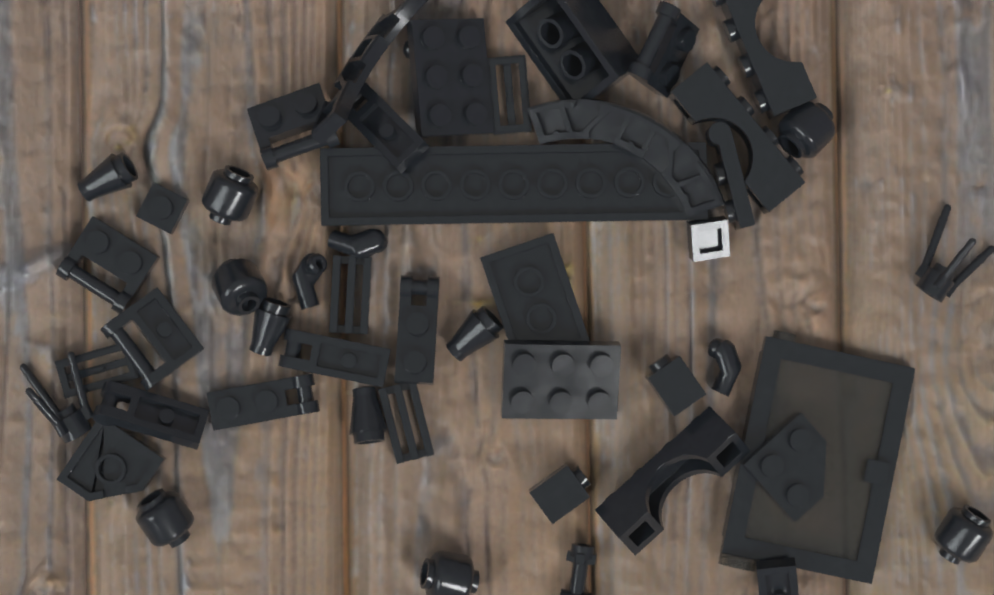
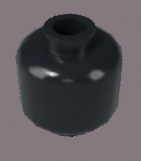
M807 102L791 109L778 124L780 146L794 158L815 157L833 139L836 133L835 124L832 121V112L824 104H815L813 102Z
M226 165L224 169L213 171L202 197V204L210 211L209 217L222 225H231L232 221L240 222L246 220L258 195V187L253 182L254 176L246 170L232 165Z
M242 258L229 259L218 267L212 277V289L222 309L230 315L242 316L251 314L259 308L263 299L267 298L268 287L258 267L250 260Z
M161 488L153 491L139 502L136 522L154 546L161 547L169 544L171 548H174L189 538L190 533L188 530L194 522V516L176 491H164Z
M964 505L963 508H951L934 534L936 542L941 547L939 550L940 555L957 565L960 561L976 562L992 540L993 531L989 526L991 520L984 513L969 505Z
M436 551L431 558H426L422 564L420 587L425 589L427 595H470V593H476L480 575L478 570H474L473 561L468 555Z

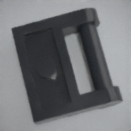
M660 1L655 11L658 16L637 61L631 62L627 73L653 93L668 98L672 87L679 79L680 70L689 51L695 45L696 36L700 29L681 14V10L678 7L665 1Z
M319 83L247 108L267 170L279 167V162L328 145L329 148L341 144L336 131L322 145L313 139L311 135L275 148L272 146L273 143L313 129L318 113L326 101Z
M92 216L68 256L59 265L56 275L65 281L70 278L112 305L111 309L120 314L129 308L160 257L102 220ZM85 256L125 281L127 285L123 291L119 292L79 267L78 265Z
M158 287L100 329L107 339H113L142 377L140 383L147 391L157 386L166 377L204 350L203 346ZM132 321L164 362L157 369H154L125 331L124 327Z

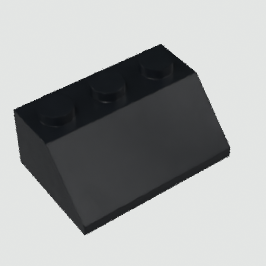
M529 0L506 21L508 27L560 100L598 98L629 75L627 71L631 62H636L639 56L600 0Z

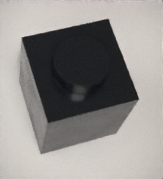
M665 354L648 366L652 373L645 378L674 417L706 395L680 356L676 355L671 359L668 354Z
M565 463L530 488L529 493L550 522L554 524L590 498L586 488L591 483L578 466L571 470L568 464Z

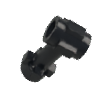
M572 543L571 550L567 551L566 561L573 562L570 588H562L560 595H592V593L585 592L588 565L596 564L597 554H594L595 546Z

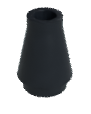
M121 152L118 155L110 154L84 179L78 181L77 185L82 196L90 202L98 197L131 188L132 182L138 179V173L134 164L125 153Z
M272 297L263 299L259 308L254 312L252 341L249 348L252 352L263 356L272 355L275 345L292 318V315L289 314L290 304Z
M482 306L478 310L473 309L453 338L446 344V347L457 360L462 361L468 355L498 339V333L503 329V325L487 307Z
M375 387L353 389L349 435L353 436L354 444L363 445L385 441L384 432L388 430L376 396Z

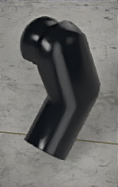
M368 229L354 235L334 230L328 239L329 248L361 259L383 252L388 244L387 237L379 229Z
M309 253L302 258L292 274V282L301 310L320 305L314 285L327 268V261L322 254Z
M715 338L708 346V355L716 359L720 370L711 389L729 397L741 371L742 364L735 345L731 341Z

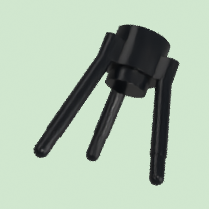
M949 204L943 207L923 262L915 272V275L920 277L916 287L942 303L946 296L950 298L956 288L994 252V246L990 245L956 276L954 274L955 270L976 244V239L970 238L947 268L936 262L933 268L930 267L951 211V205Z
M72 351L67 353L80 404L79 408H76L74 403H70L59 409L26 364L20 365V370L33 387V389L27 388L26 394L53 425L64 443L73 441L91 430L92 426L88 419L92 418L94 413L88 404L79 366Z

